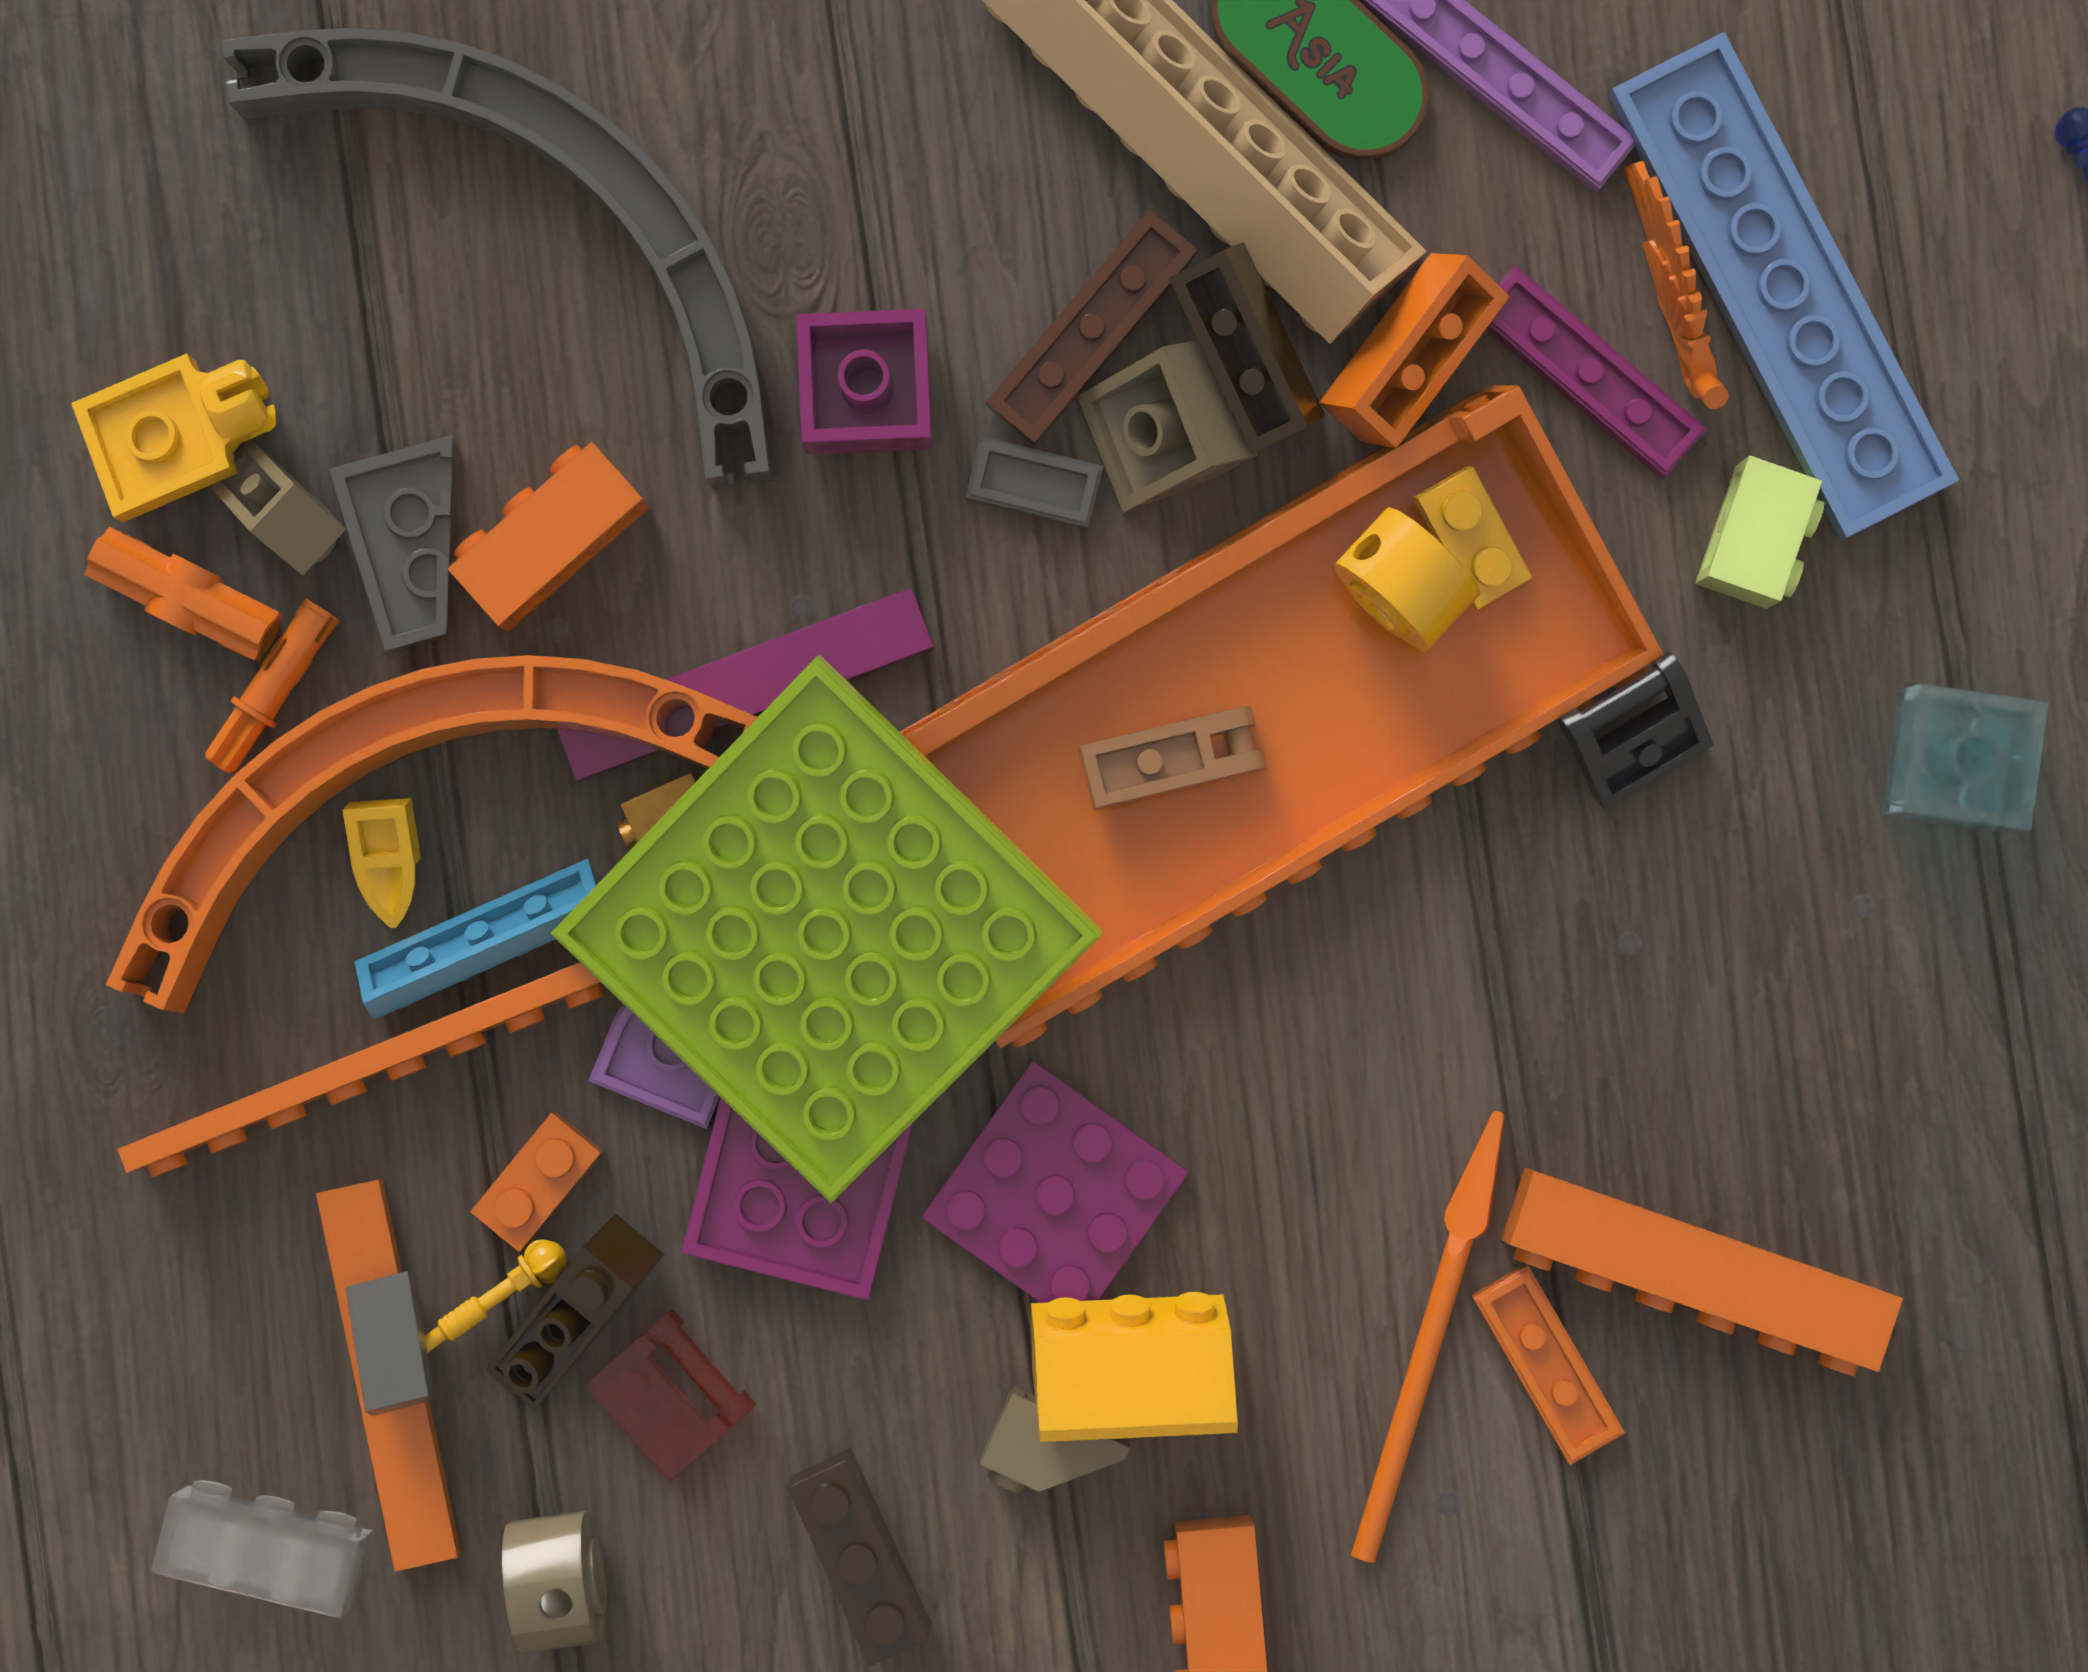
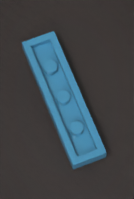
M587 858L355 961L362 1001L372 1018L375 1020L397 1009L407 1007L422 998L456 983L466 981L476 974L515 957L522 956L537 947L555 940L556 938L550 933L599 883L598 875L589 859Z

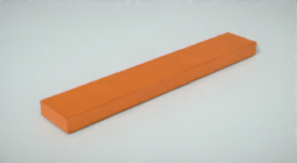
M381 1178L316 1193L394 1571L458 1558L462 1553L430 1401L375 1416L366 1413L346 1287L403 1272L384 1180Z

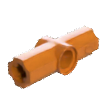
M108 527L106 532L95 541L87 557L85 576L145 605L144 611L192 635L197 636L199 632L245 658L261 662L266 653L272 649L281 631L284 614L225 585V579L175 554L169 557L123 531H117Z

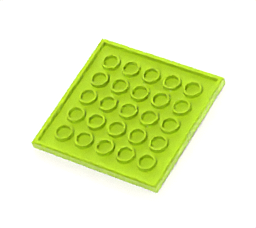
M818 655L550 934L813 1187L832 1203L1102 935L1103 930L821 655Z

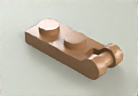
M1251 706L1235 708L1080 745L1078 750L1093 810L1265 770L1267 767L1262 749H1255L1250 730L1251 727L1256 725ZM1226 734L1231 756L1215 759L1210 737Z

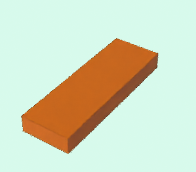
M1523 1264L1470 1295L1569 1465L1625 1434L1527 1264Z

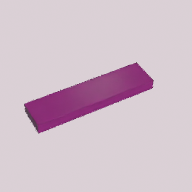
M1514 265L1498 284L1510 297L1486 330L1663 480L1704 434L1707 428L1520 268Z

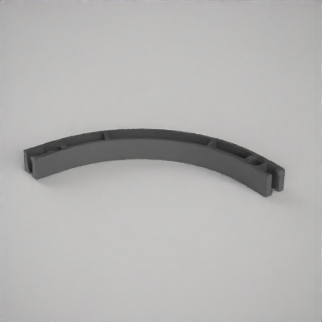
M340 28L301 30L221 40L223 58L236 71L237 79L226 80L228 103L243 119L321 110L358 108L416 112L458 121L497 135L539 156L574 180L609 211L638 245L658 276L671 303L690 363L697 403L705 479L711 488L735 485L734 473H726L721 465V437L724 434L738 435L750 431L756 461L744 463L745 475H752L756 483L774 481L766 405L756 350L735 289L710 237L680 191L650 156L605 115L561 85L514 61L463 43L411 32ZM315 59L325 61L324 70L316 80L299 82V72L303 65ZM250 68H277L279 78L276 82L244 89L240 87V80L250 79ZM738 387L745 390L748 394L747 403L739 413L730 416L722 415L715 410V400L724 389Z

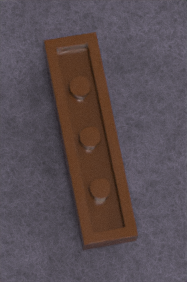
M1149 209L986 401V406L1035 447L1170 288L1171 283L1168 278L1185 270L1197 256L1198 249Z

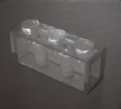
M196 1480L193 1482L192 1487L185 1486L169 1497L151 1573L339 1619L354 1606L372 1535V1530L356 1527L357 1519L341 1512L326 1510L319 1511L317 1517L294 1512L295 1504L293 1502L274 1496H256L255 1502L231 1496V1487L206 1480Z

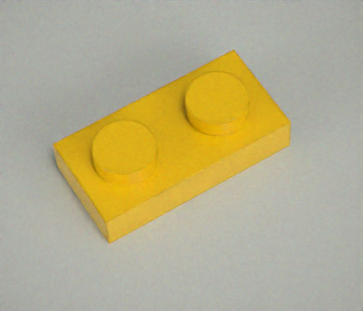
M1466 466L1412 497L1431 534L1458 559L1478 584L1481 594L1470 605L1471 608L1478 610L1532 578L1473 466Z

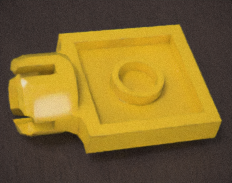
M187 353L71 403L112 516L122 523L238 474L234 463V451L241 443L271 431L277 423L274 404L266 407L263 403V400L270 397V392L254 367H250L245 360H236L209 373L200 372L197 361Z

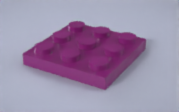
M1032 1060L923 1213L922 1218L1040 1303L1050 1302L1057 1298H1074L1079 1301L1099 1300L1189 1172Z
M720 1098L681 1253L868 1300L913 1123L830 1203L737 1112Z

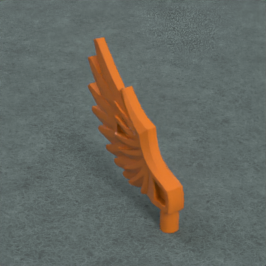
M1644 161L1626 165L1623 168L1624 175L1648 240L1642 246L1653 278L1658 305L1667 320L1673 337L1683 382L1694 398H1700L1708 408H1721L1726 404L1729 393L1717 378L1716 362L1708 345L1711 337L1703 332L1708 312L1706 309L1701 310L1702 295L1699 291L1696 292V271L1694 268L1690 269L1689 247L1687 245L1682 246L1679 220H1673L1670 197L1663 198L1658 176L1649 177Z

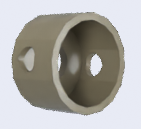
M587 1511L509 1521L505 1526L503 1535L502 1572L507 1617L517 1650L525 1654L600 1643L605 1629L607 1585L602 1549L591 1515Z

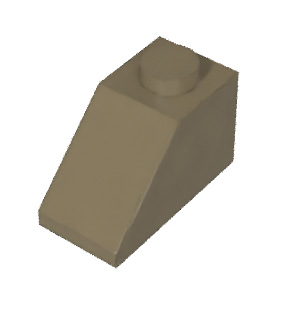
M252 439L248 440L234 454V463L238 474L212 484L209 487L255 537L303 576L314 563L322 561L331 553L336 540L346 528Z
M1013 1385L982 1451L980 1465L990 1469L987 1475L990 1481L1007 1490L1021 1494L1024 1487L1027 1486L1040 1492L1124 1461L1129 1453L1130 1443L1129 1438L1040 1442L1035 1395Z

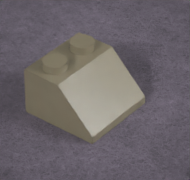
M1198 340L1163 346L1077 396L1123 513L1212 480L1258 456L1257 452L1251 453Z

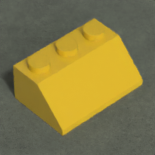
M1187 1292L1178 1297L1143 1298L1138 1295H1122L1112 1300L1079 1301L1074 1298H1057L1046 1303H1031L1032 1371L1040 1442L1238 1432L1231 1329L1224 1295Z

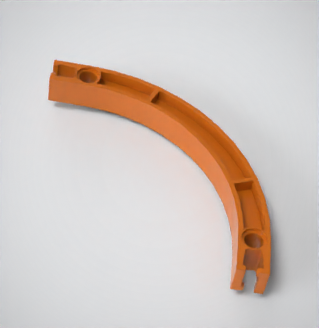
M533 655L478 658L421 669L370 686L322 709L276 739L237 772L196 816L157 875L138 911L106 986L123 993L141 995L144 997L143 1002L163 1011L185 1013L215 944L231 913L266 860L295 828L329 799L367 774L410 753L452 739L493 731L559 728L584 730L632 740L672 754L708 770L719 758L705 750V746L712 737L715 724L722 722L744 729V732L758 717L688 687L635 669L577 658ZM678 707H691L694 711L695 719L689 732L683 736H669L666 722L670 713ZM184 910L188 917V929L183 938L174 942L169 935V922L175 913ZM160 951L169 954L170 960L158 994L151 992L153 987L143 982Z

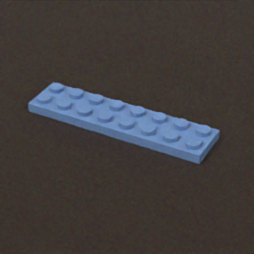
M1722 32L1612 88L1608 97L1624 128L1635 139V149L1641 160L1644 161L1650 177L1658 176L1663 198L1670 197L1673 220H1679L1681 237L1689 247V252L1802 469L1807 476L1822 480L1817 497L1820 501L1824 502V511L1840 541L1959 481L1954 468L1726 33Z

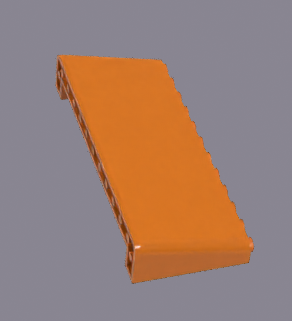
M1492 385L1462 399L1411 429L1397 448L1383 446L899 731L1103 930L1102 935L995 1040L1000 1049L1011 1042L1014 1047H1020L1035 1040L1047 1030L1048 1027L1045 1022L1066 1009L1069 1014H1076L1089 1008L1102 997L1100 989L1120 977L1125 982H1129L1143 976L1157 965L1158 962L1155 957L1177 944L1179 949H1185L1197 944L1212 932L1210 924L1232 912L1235 917H1238L1256 909L1267 900L1265 892L1287 879L1289 884H1294L1310 877L1322 867L1320 859L1342 847L1343 851L1347 852L1364 845L1376 836L1377 831L1374 827L1392 816L1397 815L1398 819H1404L1418 813L1432 802L1429 794L1451 782L1456 787L1472 781L1487 769L1484 762L1500 752L1506 750L1507 754H1514L1526 749L1541 738L1539 729L1573 708H1577L1581 712L1596 703L1593 697L1615 685L1616 689H1619L1649 671L1648 665L1651 661L1663 655L1659 644L1519 385ZM1466 466H1473L1532 578L1478 610L1469 606L1428 651L1423 652L1389 632L1371 617L1350 594L1347 587L1337 576L1333 565L1388 507L1402 512L1431 534L1412 497ZM1251 706L1256 725L1251 727L1250 730L1255 749H1262L1267 767L1265 770L1093 810L1078 750L1080 745L1235 708ZM1226 734L1210 737L1215 759L1231 756Z

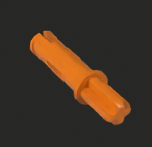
M307 598L303 600L296 615L280 639L277 640L240 699L233 696L230 700L236 707L205 752V758L211 764L226 773L231 774L235 772L267 725L273 729L276 727L277 723L273 721L274 717L312 663L313 658L327 637L341 620Z

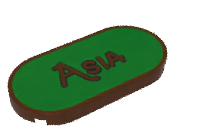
M1212 0V24L1216 40L1222 50L1318 143L1331 153L1357 160V158H1373L1374 160L1388 157L1408 144L1418 131L1425 116L1429 98L1428 82L1424 69L1416 55L1359 0Z

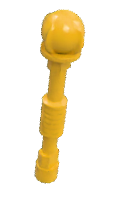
M545 1239L530 1243L525 1249L524 1256L520 1255L518 1257L519 1266L507 1273V1279L479 1298L472 1296L469 1300H466L459 1307H456L438 1320V1326L424 1335L427 1353L445 1340L454 1341L461 1334H464L467 1330L477 1325V1323L488 1317L487 1311L517 1290L521 1293L532 1284L540 1289L543 1287V1283H555L567 1267V1257L564 1249L558 1243Z

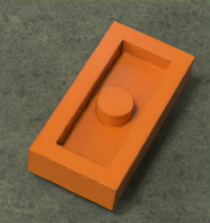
M556 1111L551 1112L470 1212L515 1250L521 1252L604 1151Z

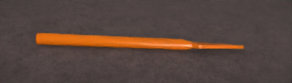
M1494 1111L1491 1114L1445 1210L1444 1221L1449 1235L1351 1552V1556L1365 1562H1376L1473 1241L1481 1237L1489 1226L1505 1119L1504 1114L1500 1111Z

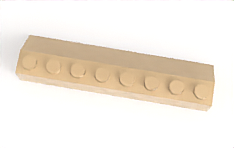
M982 0L991 15L1000 22L1007 24L1031 48L1034 57L1043 65L1051 68L1075 92L1077 99L1083 106L1096 112L1120 136L1123 145L1133 154L1140 156L1165 181L1167 188L1172 194L1185 200L1209 224L1211 231L1219 240L1229 244L1231 247L1244 242L1263 283L1275 289L1299 313L1302 322L1312 331L1319 333L1329 344L1357 323L1427 252L1173 0Z

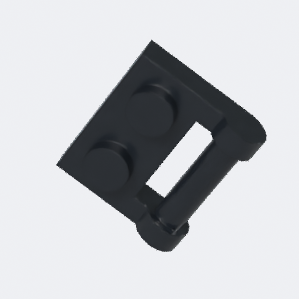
M1670 651L1651 661L1652 669L1581 712L1577 708H1573L1558 717L1559 725L1573 748L1592 796L1605 811L1713 746L1688 677L1680 662ZM1665 691L1666 699L1596 740L1594 733Z

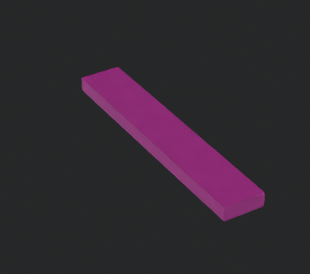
M911 587L665 680L688 687L757 716L762 714L818 655H821L842 677L850 681L933 650L934 646ZM683 706L676 708L670 713L666 722L669 736L678 737L689 732L695 719L693 709ZM718 722L715 724L713 732L730 725ZM557 728L573 774L578 782L661 752L628 739L584 730Z

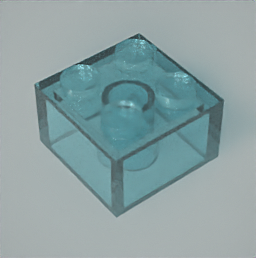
M1921 683L1899 690L1882 815L2004 834L2031 831L2048 702Z

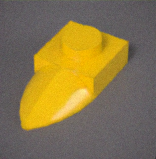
M412 798L349 802L342 811L352 870L358 888L377 917L389 928H397L411 904L415 888V865L421 859Z

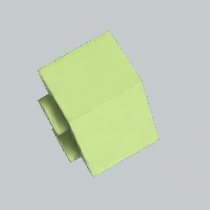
M1750 455L1737 464L1695 584L1765 609L1781 602L1783 595L1790 598L1799 583L1804 567V562L1796 559L1803 536L1809 538L1813 536L1823 513L1824 502L1816 499L1822 480Z

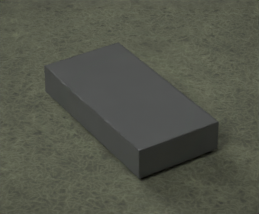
M980 436L965 499L1088 530L1103 466Z
M409 1271L346 1287L365 1412L375 1416L435 1400L414 1275Z

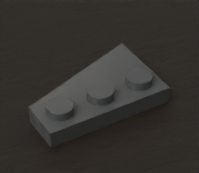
M453 435L329 469L386 655L448 637L450 571L447 568L450 567Z

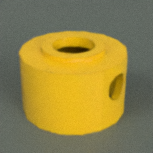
M1391 507L1386 508L1333 565L1337 576L1347 587L1350 594L1371 617L1389 632L1423 652L1428 651L1481 594L1478 584L1467 569L1444 545L1413 519Z

